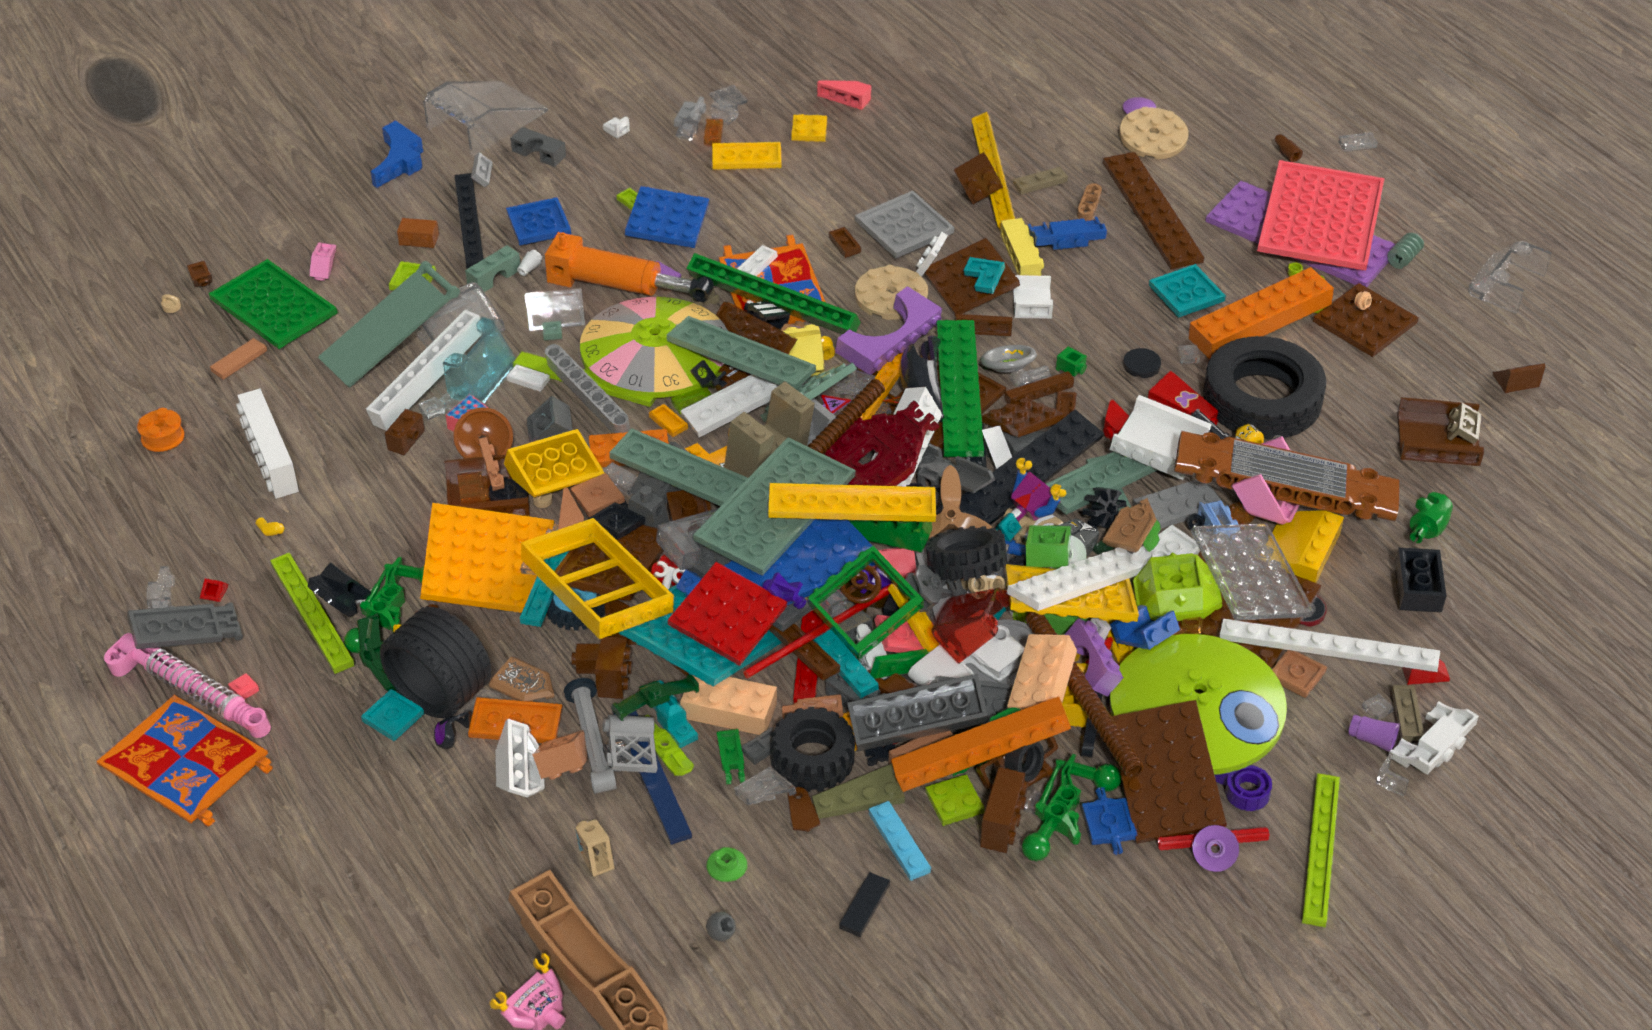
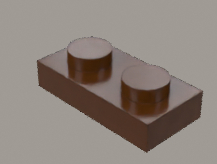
M845 227L829 232L830 240L845 258L861 253V246Z

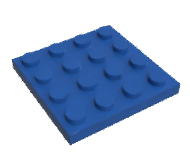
M640 186L625 229V236L695 248L708 209L709 198Z

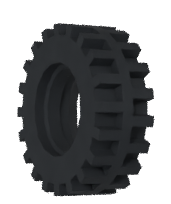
M970 526V528L966 529L960 527L958 528L959 530L954 531L950 529L947 530V533H939L937 537H931L930 541L926 542L925 549L928 568L934 574H938L941 580L949 578L951 581H957L958 579L966 581L974 577L979 579L982 575L989 576L992 575L993 571H1000V567H1005L1006 563H1008L1004 534H1002L1001 530L996 531L993 527L987 529L986 526L980 528Z

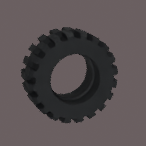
M808 707L805 710L799 708L795 710V713L789 712L784 716V719L781 718L776 723V727L771 732L770 752L774 773L786 785L791 784L792 788L801 787L807 792H811V790L821 792L824 791V788L828 787L831 789L835 787L837 782L839 784L842 783L846 776L851 773L855 761V736L853 735L852 727L842 716L839 718L838 713L834 711L828 712L826 708L822 707L820 709ZM806 743H819L827 746L830 750L821 755L809 756L801 754L795 749Z

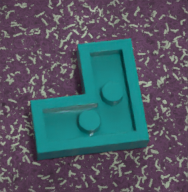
M970 257L964 268V274L966 276L979 277L975 284V291L993 294L1005 269V264L1000 261Z

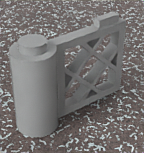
M609 714L607 719L603 720V732H606L607 737H609L610 753L606 755L607 766H611L613 771L656 773L657 761L653 736V717L626 716L624 721H621L616 715ZM615 740H623L627 745L621 748L615 743ZM637 742H648L649 746L643 749ZM631 747L639 753L635 757L627 752ZM622 755L629 762L617 763V758ZM644 756L650 761L651 765L642 764L638 760Z

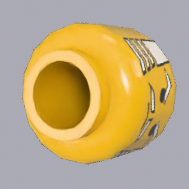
M1251 424L1241 426L1236 431L1235 438L1259 444L1264 443L1262 432Z

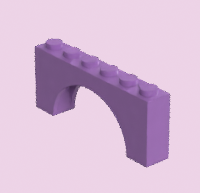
M907 286L896 294L893 307L902 316L905 323L899 330L884 336H865L849 329L837 338L835 352L849 362H853L855 366L867 374L872 375L875 371H879L888 361L891 362L897 354L904 352L910 344H914L919 337L926 335L932 327L937 326V321L942 319V308Z

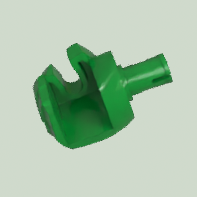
M1432 492L1428 494L1427 498L1420 497L1417 499L1415 507L1418 511L1410 519V528L1413 531L1410 534V539L1412 542H1415L1418 537L1417 544L1421 543L1423 538L1430 539L1441 535L1448 526L1452 515L1453 504L1445 494Z

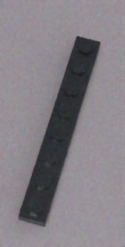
M472 173L454 175L467 269L484 259L473 179L471 178Z

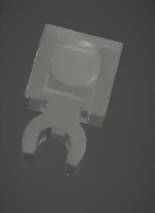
M449 393L444 394L441 399H437L435 396L418 404L419 410L427 420L444 414L445 409H451L456 406L455 400H451Z

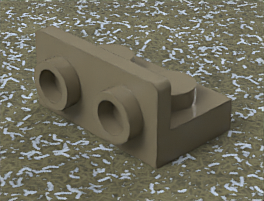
M1461 403L1457 408H1453L1449 413L1450 420L1447 427V439L1451 441L1459 435L1473 444L1479 440L1481 413L1464 403Z

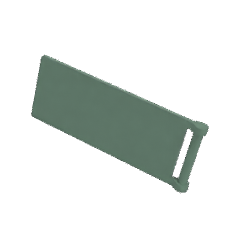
M423 261L416 272L320 354L318 358L347 387H351L450 299L458 297L460 289L452 286L432 268L428 261ZM428 273L447 290V293L443 295L422 275Z

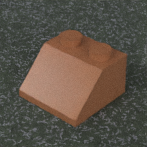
M584 730L543 742L532 755L541 779L549 777V780L562 776L563 772L575 773L583 769L582 766L587 762Z

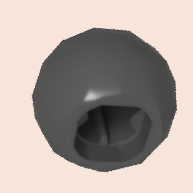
M715 912L708 918L706 929L708 935L713 940L726 941L735 933V921L729 913Z

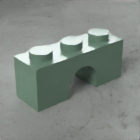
M506 245L465 270L467 287L481 295L493 287V278L497 272L506 278L518 272L517 268L520 265L519 253Z

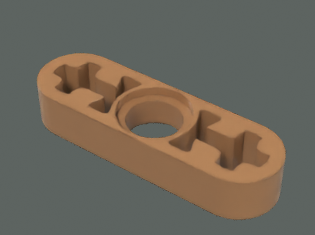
M1093 183L1086 186L1078 207V219L1083 218L1085 221L1093 219L1101 198L1102 187Z

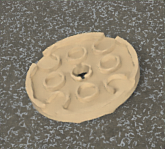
M1142 107L1130 112L1123 118L1119 135L1124 146L1131 152H1136L1141 157L1147 155L1153 156L1155 159H1166L1179 154L1185 148L1188 139V129L1184 121L1172 111Z
M887 265L870 269L858 279L855 285V300L858 306L871 316L876 314L882 316V319H903L893 308L896 294L908 286L928 299V286L917 272Z

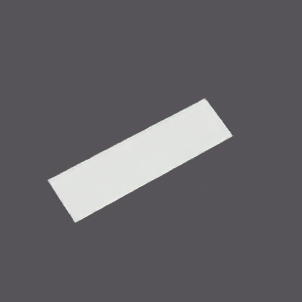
M1000 426L982 430L996 469L1012 458Z

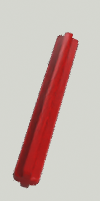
M1267 827L1230 830L1236 836L1238 843L1267 841L1270 836ZM1198 833L1158 837V849L1192 848Z

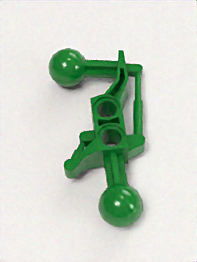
M398 557L393 564H385L384 571L371 590V595L360 603L362 614L368 617L378 613L379 626L391 630L393 633V626L400 624V608L405 603L403 588L398 583L403 576L419 579L422 584L424 566L418 568L403 565L402 557ZM386 576L385 584H384V586L381 588V590L378 592V590H379V588H380V585H381V583H382L384 577ZM358 627L350 629L344 637V644L347 650L356 654L360 653Z
M1072 754L1068 762L1060 759L1056 760L1049 782H1047L1040 801L1035 805V814L1043 821L1042 826L1038 832L1030 833L1023 839L1021 847L1024 856L1031 861L1045 859L1051 849L1049 839L1054 831L1067 836L1072 844H1079L1081 839V833L1077 825L1079 814L1075 810L1080 802L1081 790L1073 785L1071 776L1076 775L1093 780L1097 788L1101 790V787H1103L1105 792H1111L1116 790L1121 783V773L1117 767L1111 764H1103L1098 768L1076 763V754ZM1059 769H1061L1060 788L1050 803L1046 805L1054 785L1053 782Z

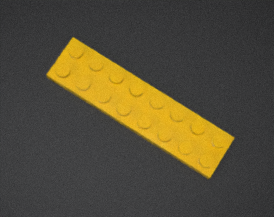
M770 483L768 518L936 522L935 487Z

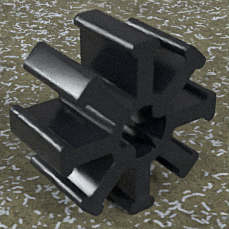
M1095 487L1093 488L1095 495L1086 494L1084 501L1091 503L1092 507L1083 508V515L1091 516L1087 522L1088 524L1110 528L1119 513L1117 511L1118 508L1127 507L1126 500L1118 499L1122 494L1119 490Z

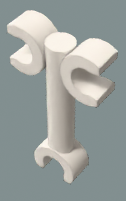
M658 561L657 565L663 568V573L654 572V576L657 578L664 577L662 584L669 589L672 580L678 584L680 579L677 578L676 574L678 572L683 574L685 569H675L667 566L663 561Z

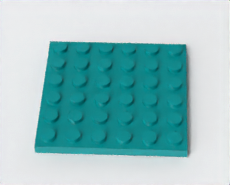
M677 585L668 589L674 595L672 613L618 632L620 635L636 642V644L652 651L655 655L666 659L671 664L687 671V673L694 675L713 687L782 643L768 630L740 666L668 625V619L686 599L685 593L676 588Z

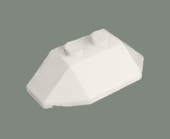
M507 719L495 751L496 786L507 792L528 798L543 791L545 788L544 779H541L532 755L539 745L531 735L528 725Z

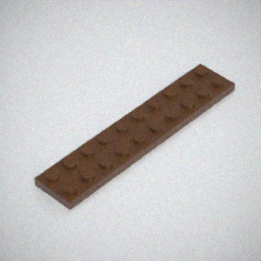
M1136 152L1103 158V165L1170 270L1204 263L1203 254Z

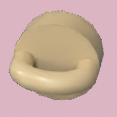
M170 294L162 296L161 305L164 312L174 313L181 308L178 297Z
M551 492L533 497V504L539 508L549 507L553 502Z

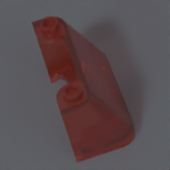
M1001 588L987 589L952 596L945 602L931 631L936 641L958 664L996 636L998 621L993 615L1009 605L1007 590Z

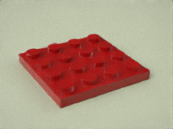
M715 562L668 619V625L740 666L786 609L787 601L772 595L766 589Z

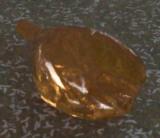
M1235 502L1229 506L1231 517L1233 520L1236 519L1238 521L1240 531L1244 529V525L1250 524L1254 520L1255 516L1250 515L1244 510L1242 502Z

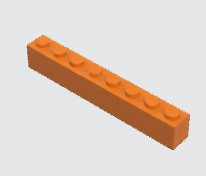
M1058 696L893 758L891 761L896 779L902 791L905 792L1072 728L1061 699Z

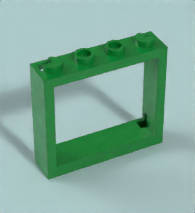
M874 546L866 549L864 552L862 550L856 560L846 563L840 573L830 576L826 580V584L820 589H814V592L808 598L809 606L858 660L863 658L924 607V599ZM871 562H874L907 597L909 602L859 643L855 644L820 604Z

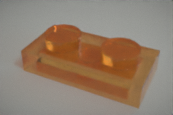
M706 119L704 145L712 146V143L722 142L723 119Z

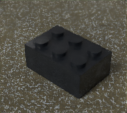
M1398 547L1394 567L1400 610L1442 612L1447 594L1440 550Z

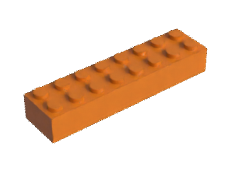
M1310 267L1190 322L1189 340L1210 359L1213 353L1226 343L1244 337L1265 336L1331 305L1334 288Z

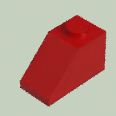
M1114 400L1109 402L1103 429L1105 437L1111 441L1113 435L1119 434L1130 417Z
M1440 659L1437 672L1402 667L1407 685L1450 682L1445 663Z

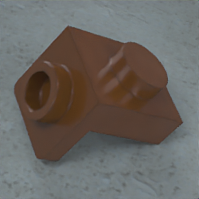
M205 260L187 265V270L194 287H204L212 282V274L209 272Z

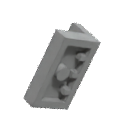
M699 97L697 103L685 101L674 120V126L694 130L696 124L700 122L701 115L706 110L704 97Z

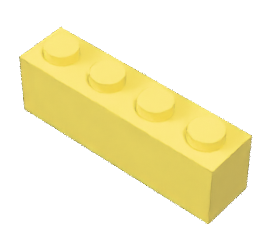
M1022 218L1001 221L1000 235L1017 275L1041 276L1044 262L1039 257L1038 248L1034 246L1033 237L1029 235L1028 225L1024 224Z

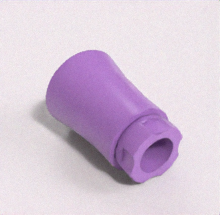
M1354 715L1348 733L1358 740L1368 742L1389 752L1391 749L1393 750L1396 743L1400 724Z

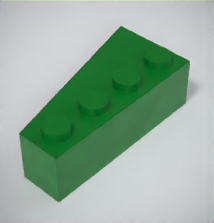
M849 520L868 541L917 552H923L933 529L932 522Z

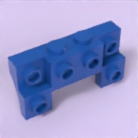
M1098 217L1091 221H1085V219L1080 218L1049 222V229L1045 222H1043L1042 226L1034 227L1028 224L1029 235L1033 237L1035 245H1051L1053 250L1088 246L1089 240L1106 239L1107 235L1105 224H1101Z

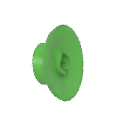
M729 847L713 852L706 863L710 876L722 882H731L739 879L744 875L748 866L746 857L740 851Z

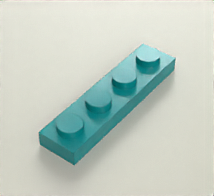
M831 629L813 639L840 665L839 674L860 699L879 690L877 681Z

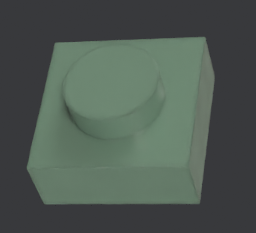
M561 321L542 322L544 340L562 339Z

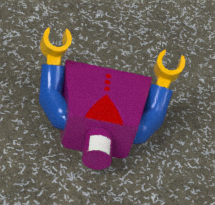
M1019 458L1016 466L1020 471L1017 472L1011 495L1016 508L1011 513L1014 514L1018 522L1025 515L1033 521L1052 515L1061 502L1059 497L1066 496V490L1060 489L1061 485L1054 484L1050 488L1030 471L1027 473L1026 470L1032 467L1031 461H1026L1024 466L1025 458Z

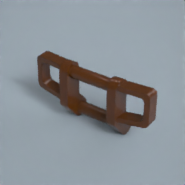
M1053 736L1046 738L1049 743V749L1044 752L1042 769L1033 780L1025 781V783H1028V787L1043 778L1052 776L1053 770L1045 759L1058 749V744ZM1006 754L987 760L976 768L986 789H992L994 783L989 781L985 768L992 763L997 772L999 767L1005 768Z

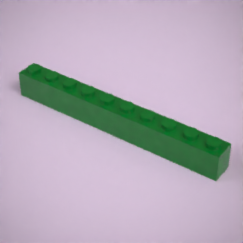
M696 253L693 254L686 268L695 279L702 276L708 277L716 287L756 302L768 301L789 312L792 316L842 335L849 329L856 333L861 323L855 313Z

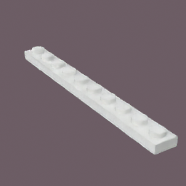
M1223 619L1220 638L1232 642L1437 672L1440 650Z

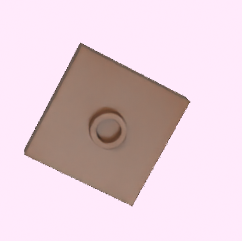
M606 473L570 488L571 494L589 517L614 502L618 504L625 502L624 496Z
M1287 650L1273 667L1272 671L1283 687L1306 698L1326 673L1327 667L1297 651Z

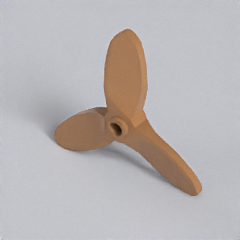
M952 465L947 466L941 479L943 510L940 514L936 515V522H932L933 529L928 541L931 537H936L937 534L947 529L959 530L958 528L960 527L966 529L970 528V526H975V528L986 526L987 529L992 528L991 525L980 518L960 511L961 484L959 475Z

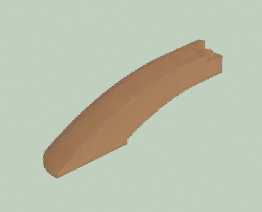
M550 870L510 891L508 900L520 916V923L540 952L547 954L549 964L604 1030H668L667 1019L663 1009L632 966H628L601 938Z

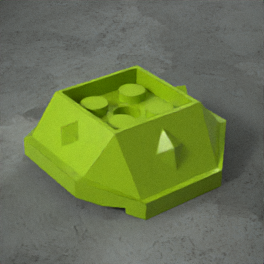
M1172 552L1169 556L1151 557L1133 579L1137 607L1140 605L1146 606L1150 619L1154 621L1171 610L1174 611L1177 621L1204 619L1222 607L1217 572L1197 554L1176 555Z

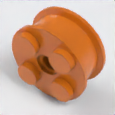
M159 408L147 413L139 419L137 424L138 432L141 435V443L144 448L150 451L163 452L177 447L185 436L180 416L167 408Z

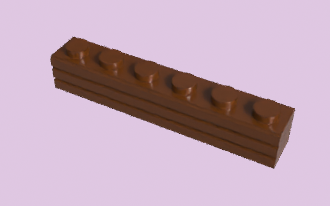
M1067 371L1005 391V401L1007 404H1014L1024 398L1035 400L1058 391L1070 389L1074 386V377Z

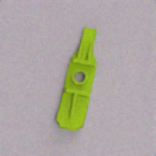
M654 722L653 736L657 755L675 776H683L691 772L694 764L686 757L668 731L660 728ZM668 743L667 746H662L661 744Z

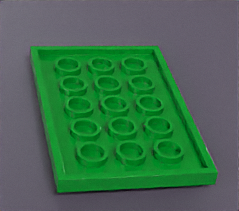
M268 259L208 293L210 300L278 349L338 313L337 307Z

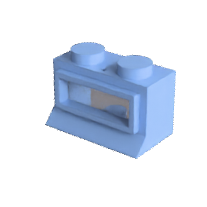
M1221 500L1207 504L1199 502L1198 514L1202 519H1205L1204 528L1206 531L1213 530L1212 543L1216 545L1236 540L1239 524L1236 519H1232L1229 506H1224Z

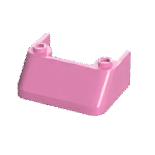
M1282 436L1262 443L1290 450ZM1261 474L1232 485L1246 512L1282 525L1291 522L1300 506L1299 504L1275 499Z

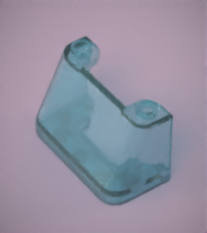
M482 316L477 322L476 328L483 336L467 355L453 353L443 362L448 397L459 401L464 400L468 395H472L484 404L514 368L515 355L493 320Z

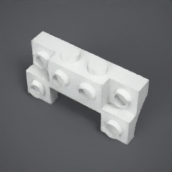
M1438 702L1436 707L1426 714L1425 719L1434 725L1419 739L1418 746L1401 739L1400 743L1393 750L1389 751L1388 756L1406 768L1413 765L1428 775L1435 766L1439 767L1444 761L1448 762L1456 749L1462 748L1466 742L1464 736L1477 724L1479 716L1469 709H1455Z

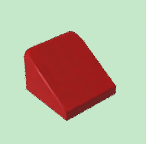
M205 578L200 599L220 602L229 584Z

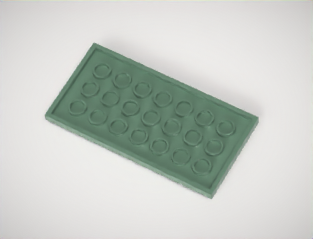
M788 437L693 534V540L763 576L815 520L768 518L770 483L847 485L855 477V470Z

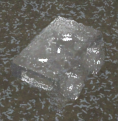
M855 370L829 388L835 390L838 394L852 395L855 399V396L859 395V392L872 379H875V376Z

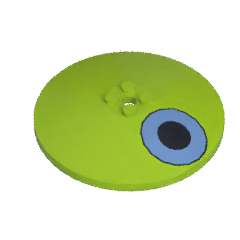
M1202 634L1171 635L1150 650L1137 648L1120 664L1119 671L1123 679L1110 692L1112 716L1196 700L1214 775L1243 769L1263 758L1278 742L1285 725L1287 713L1286 697L1282 685L1272 669L1261 658L1234 642ZM1201 689L1204 691V693L1199 694L1196 693L1194 690Z

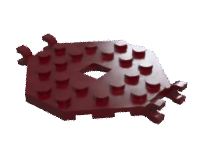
M913 400L906 409L897 411L895 415L888 416L886 413L872 415L871 419L865 420L859 417L823 455L855 470V477L847 485L897 486L914 473L926 431H935L940 426L935 421L931 423L935 417L930 412L922 421L918 422L915 418L922 417L924 413L920 409L915 411L919 404ZM872 450L877 453V456L868 463L860 464L858 462Z

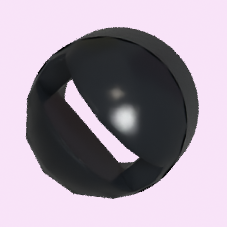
M1197 513L1188 515L1186 523L1192 531H1198L1204 525L1202 517Z

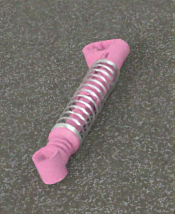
M132 633L124 634L104 655V660L110 672L116 677L126 675L139 663L144 666L148 673L157 676L164 683H169L171 687H175L182 694H187L189 698H194V701L200 702L201 706L206 705L207 709H212L213 713H218L223 719L230 722L235 721L240 726H243L253 737H264L271 730L270 722L263 709L254 708L245 703V699L239 694H235L232 690L217 683L214 679H210L207 675L199 672L196 668H192L189 664L181 661L178 657H174L162 648L136 649ZM200 696V699L196 700L195 697ZM205 699L206 704H203L201 701ZM211 703L212 707L209 708L207 704Z

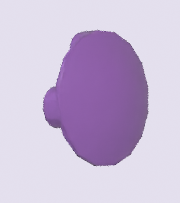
M1142 97L1130 98L1123 104V110L1127 114L1142 107L1156 108L1153 101Z

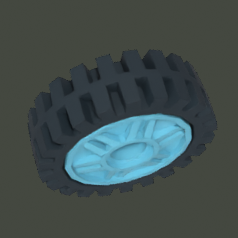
M570 587L584 602L601 596L598 593L581 591ZM554 594L547 611V617L551 620V623L557 624L561 629L565 626V630H570L571 627L574 628V631H578L579 627H582L583 630L587 629V626ZM605 604L591 608L600 618L604 617Z

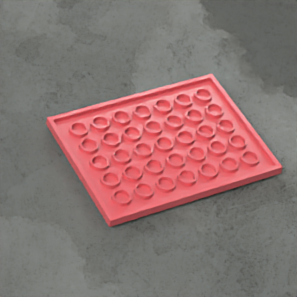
M1279 160L1257 251L1366 271L1384 178Z

